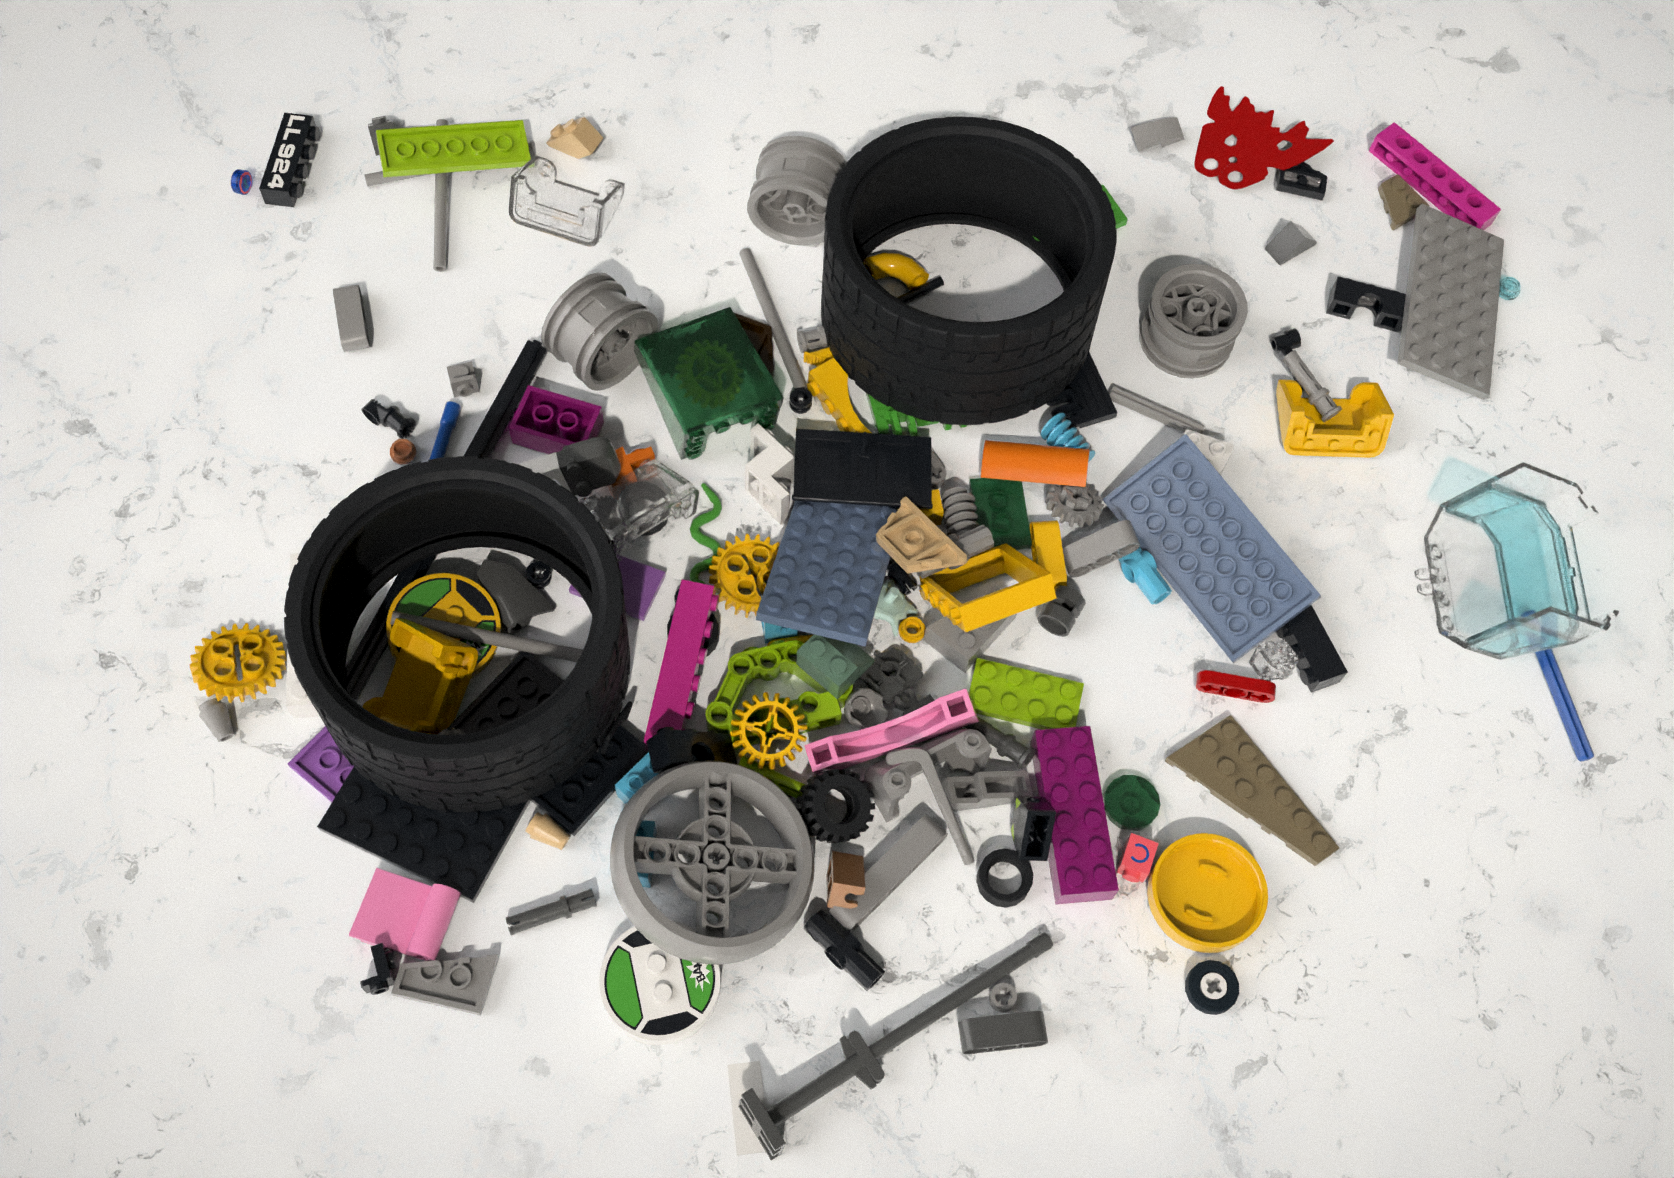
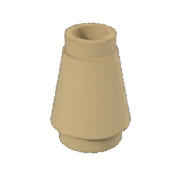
M537 812L525 832L530 834L531 839L560 850L565 847L571 837L546 813L542 815Z

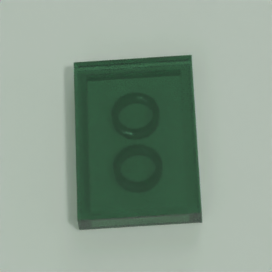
M991 478L970 479V493L975 496V502L973 503L977 506L975 513L978 515V519L975 522H978L979 526L984 525L990 530L994 541L992 548L1007 543L1016 550L1031 549L1032 540L1022 481Z

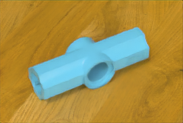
M1139 547L1133 553L1118 559L1125 578L1131 583H1136L1152 605L1162 602L1171 594L1172 590L1158 573L1155 559L1148 551H1142Z

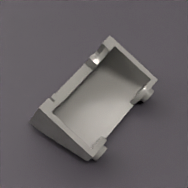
M959 728L906 747L920 748L928 752L934 767L946 762L952 773L959 769L969 772L970 776L977 772H984L992 750L981 732L966 728ZM886 758L867 768L864 780L867 781L869 786L866 789L873 791L874 797L872 799L886 823L899 816L898 803L909 792L911 779L923 773L917 761L889 765L886 762Z

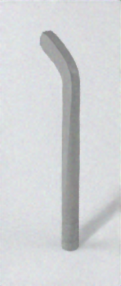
M910 747L887 753L886 762L889 765L908 761H917L920 764L964 865L972 864L975 860L928 752L920 748Z

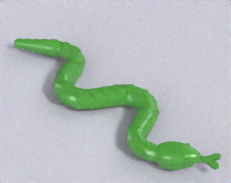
M702 483L701 487L711 503H713V509L692 520L689 530L694 540L710 548L713 551L712 556H718L717 549L722 547L715 539L702 534L700 527L716 519L721 513L722 505L719 497L705 483ZM712 556L695 564L690 571V581L706 584L698 579V575L713 565L711 563Z

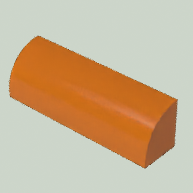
M985 440L981 478L1086 487L1090 449Z

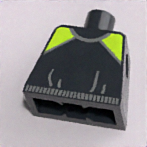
M1022 795L1016 797L1011 823V835L1019 860H1048L1056 811L1045 797Z

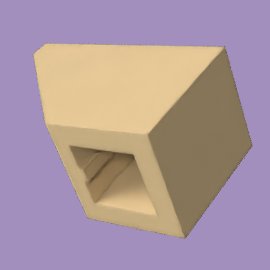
M585 117L576 120L570 119L564 125H556L551 130V137L546 144L558 151L580 159L591 155L603 137Z

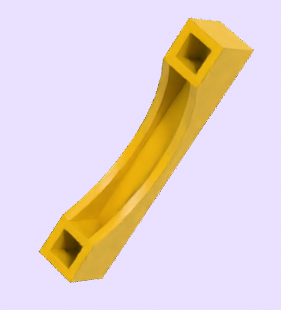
M835 358L808 372V390L813 397L816 396L820 400L825 413L831 414L836 420V425L840 431L872 433L859 420L853 410L848 394V375Z

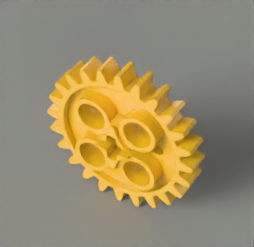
M746 534L744 541L735 536L734 544L725 541V549L718 547V556H712L711 563L713 565L709 566V573L712 575L709 576V584H714L716 593H719L718 595L720 596L719 602L726 600V610L732 606L735 607L734 615H737L741 610L744 611L745 618H748L750 612H754L755 616L757 614L761 596L756 589L758 588L762 594L764 593L766 587L764 581L768 580L780 544L776 542L774 545H770V537H767L763 542L760 541L759 534L755 536L754 540H751L749 534ZM742 556H746L748 564ZM762 557L765 559V562L759 563L753 558ZM738 566L741 570L735 572L728 567ZM745 588L750 590L751 594L744 595L739 590Z
M235 623L232 626V630L229 631L222 626V633L220 634L211 631L212 638H202L203 646H195L196 654L190 656L192 661L189 664L194 683L198 685V689L200 691L205 690L207 697L215 694L217 701L227 696L229 703H232L235 697H239L240 701L244 702L246 695L256 699V692L258 691L267 694L266 686L276 687L275 679L283 678L282 671L286 670L285 661H287L283 643L279 642L277 635L271 636L270 629L261 632L260 625H256L251 630L248 623H245L242 629H238ZM235 645H239L241 655L240 662L243 675L241 681H238Z

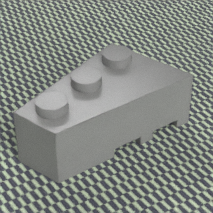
M998 588V589H996V590H994V591H992V592H990V593L996 592V591L1001 590V589ZM1017 614L966 633L957 625H953L949 618L943 617L926 626L923 640L966 673L976 662V659L1011 624Z

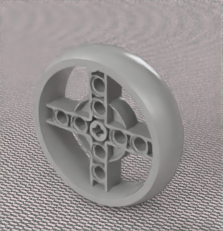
M707 760L689 762L669 768L647 781L633 794L620 813L614 828L610 849V872L613 887L623 911L635 928L647 940L665 952L683 960L708 965H723L748 960L762 954L787 936L797 924L807 906L814 882L815 860L807 825L795 804L783 790L765 776L747 767L730 762ZM699 789L698 820L684 827L675 839L636 836L641 822L655 804L671 794L684 790ZM731 794L753 805L770 821L779 834L785 849L754 846L748 833L741 826L730 820ZM709 800L716 801L720 808H713L709 804ZM708 828L716 829L720 837L711 835ZM648 852H657L661 860H653ZM678 854L687 855L690 863L682 862ZM709 857H715L714 861H719L718 864H713V859H709ZM737 858L745 860L748 867H741L737 862ZM766 861L773 862L776 870L768 868ZM637 872L672 875L678 888L686 896L696 901L695 933L671 921L653 904L643 889ZM752 881L788 884L787 893L781 907L766 924L748 934L729 937V902L740 897L749 888ZM711 884L717 887L719 894L709 892L707 885ZM706 914H714L718 919V924L708 921Z

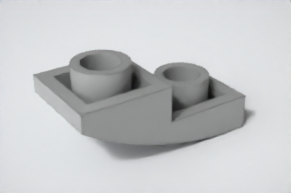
M1177 117L1159 119L1131 127L1138 152L1158 144L1165 147L1184 140Z

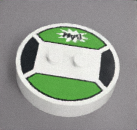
M673 921L689 931L696 932V930L685 924ZM634 926L614 941L604 957L599 976L600 995L610 1020L629 1038L648 1045L674 1044L694 1035L712 1016L720 996L719 965L695 963L673 956L647 940Z

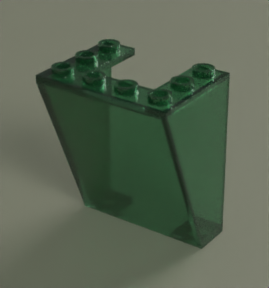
M731 307L634 340V353L681 460L685 458L693 460L703 454L702 452L705 451L708 434L726 432L732 425L737 423L745 425L752 422L751 428L759 423L765 430H772L776 425L784 399L783 395Z

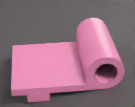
M376 868L349 936L373 946L383 943L389 950L423 961L436 960L461 893L446 885L433 884L430 886Z

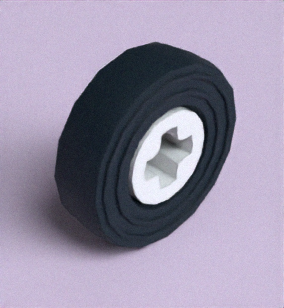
M1207 960L1198 963L1189 971L1185 980V992L1189 1002L1197 1010L1204 1014L1218 1015L1228 1011L1236 1003L1239 996V982L1236 974L1229 966L1220 961ZM1213 980L1217 982L1216 988L1219 993L1216 991L1212 994L1207 991L1209 986L1205 982L1211 983Z

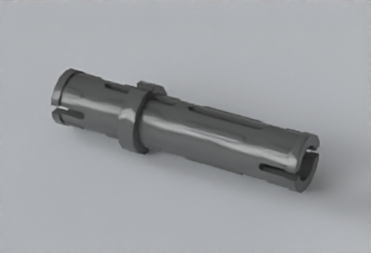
M592 888L566 897V895L560 896V900L506 917L507 925L520 922L508 927L510 935L512 936L515 933L562 917L568 919L572 917L573 913L597 907L594 898L583 902L585 899L594 897Z

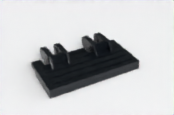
M1088 352L1083 366L1068 386L1066 385L1059 395L1046 403L1047 406H1054L1068 402V404L1053 409L1051 415L1054 417L1059 413H1065L1066 420L1071 421L1069 429L1073 427H1079L1080 429L1116 418L1117 410L1090 352Z

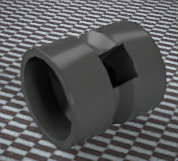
M1059 585L1055 587L1057 599L1045 604L1037 619L1038 623L1046 631L1065 637L1070 633L1076 622L1075 618H1078L1086 602L1083 596L1076 590Z

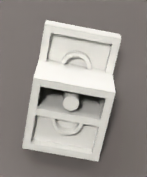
M758 423L750 429V456L753 459L745 464V492L781 525L788 519L789 490L787 488L793 484L794 454L787 446H782L769 429L765 430Z

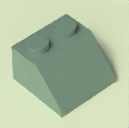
M815 634L797 650L796 664L836 699L875 662V659L856 644Z

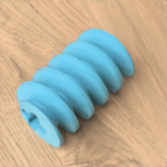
M1059 413L1052 417L1041 430L1040 435L1044 440H1047L1048 446L1088 449L1090 447L1089 443L1080 445L1084 439L1082 435L1074 437L1078 431L1076 427L1068 430L1071 425L1070 420L1061 422L1065 418V413ZM1094 450L1089 451L1090 461L1095 456Z

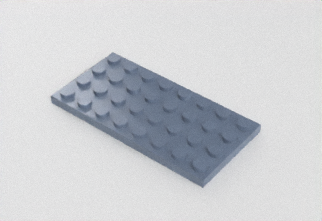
M1187 434L1183 435L1103 498L1105 504L1119 521H1131L1141 549L1148 551L1153 556L1157 569L1233 664L1321 598L1320 593Z
M795 501L757 610L756 620L866 647L891 557L877 543L876 534L887 523L891 513H896L900 507Z

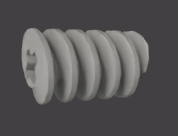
M963 487L950 488L942 494L947 535H961L979 527L978 522H975L978 519V515L975 513L977 506L973 503L975 502V496L967 493V489Z

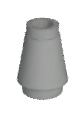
M214 698L199 706V717L217 738L218 742L229 740L235 735L225 702L217 701Z

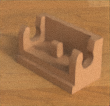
M832 851L826 874L828 908L837 906L852 909L858 906L857 901L847 900L845 896L849 893L864 895L866 887L863 856Z

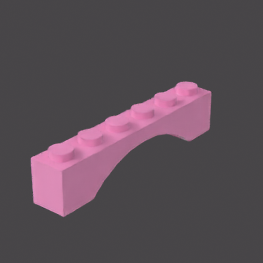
M963 689L940 697L911 713L888 722L858 731L829 736L804 746L812 772L816 775L828 770H842L891 751L902 749L977 723L979 720L967 689Z

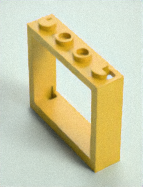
M1007 543L970 557L966 564L956 569L945 568L922 579L920 577L921 590L919 592L923 600L931 603L933 608H937L944 617L949 618L953 625H957L965 633L1057 599L1051 573ZM1003 573L1008 574L1019 582L963 604L950 594Z

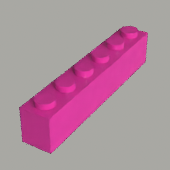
M681 580L643 741L645 745H647L646 741L657 734L659 729L673 727L674 730H686L687 719H692L695 703L691 702L693 691L698 692L701 682V676L697 675L699 665L705 664L707 649L703 647L705 639L711 637L713 622L710 621L712 611H717L720 596L716 595L715 587L712 585Z

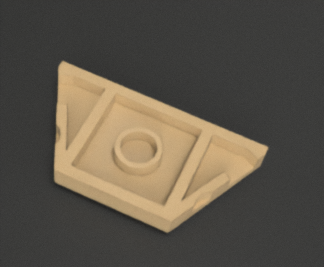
M907 497L902 498L900 501L901 507L896 513H891L887 523L876 534L877 543L907 574L967 563V555Z

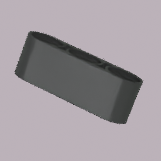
M1043 1011L969 1018L958 1022L962 1054L1037 1047L1048 1043Z

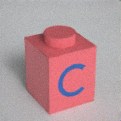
M1131 833L1125 842L1116 873L1122 874V877L1130 882H1144L1149 875L1159 843Z

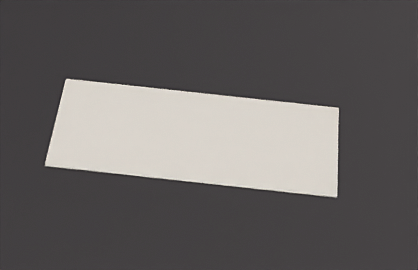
M752 1061L729 1064L727 1069L736 1155L763 1153L765 1150L738 1107L741 1105V1094L753 1088L766 1110L761 1062Z

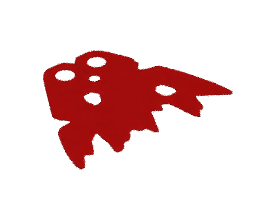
M1220 86L1213 95L1207 110L1208 117L1215 122L1202 126L1194 165L1199 173L1207 177L1218 176L1219 182L1222 185L1237 190L1264 180L1268 175V167L1280 170L1289 169L1323 151L1334 140L1306 139L1309 128L1306 126L1305 121H1301L1289 131L1281 133L1280 127L1271 126L1274 110H1270L1267 113L1262 111L1256 113L1254 105L1250 103V99L1246 96L1231 111L1229 106L1230 96L1224 95V87ZM1232 134L1237 137L1236 145L1228 146L1224 143L1226 138ZM1283 140L1292 143L1290 148L1283 151L1279 150L1277 146ZM1236 157L1237 162L1230 163L1229 158ZM1207 159H1215L1218 161V167L1209 170L1204 167L1203 163ZM1238 171L1242 173L1243 179L1240 182H1231L1228 179L1229 173Z

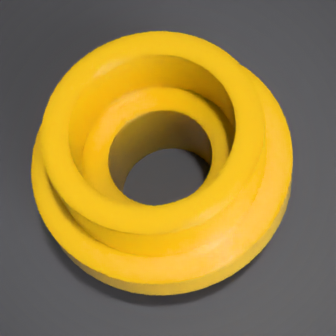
M908 617L902 620L898 631L900 637L905 642L917 643L924 638L926 627L919 618ZM913 628L917 633L911 634L907 630Z

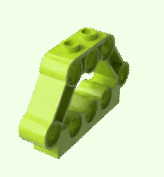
M779 640L761 648L755 646L748 647L742 652L734 654L729 659L728 672L715 700L706 708V727L708 731L716 730L718 733L730 734L733 730H739V727L731 725V721L734 719L741 721V718L735 714V711L747 686L754 679L761 678L765 681H772L780 673L785 672L797 676L820 693L806 691L798 699L790 700L787 704L789 709L795 704L799 706L793 713L795 717L799 714H804L805 716L803 720L798 722V725H807V730L800 731L799 734L840 725L842 716L840 708L845 707L846 699L852 693L853 684L836 699L796 664V661L789 659L790 656L797 655V650L804 644L801 641L792 640L785 642ZM770 661L773 662L775 665L773 667L767 668L764 667L762 663ZM743 667L748 671L744 674H739L735 670ZM779 698L778 702L783 703L785 698ZM810 704L816 709L808 712L802 707ZM769 708L755 711L748 717L747 721L752 717L760 718L761 722L765 721ZM716 715H724L726 717L722 722L714 721L712 718ZM772 717L765 728L763 726L760 728L766 733V742L772 734L774 736L777 734L776 731L772 730ZM777 717L779 726L787 729V731H791L788 719L786 717ZM745 730L750 745L760 744V738L756 734ZM731 737L732 744L740 740L739 737Z

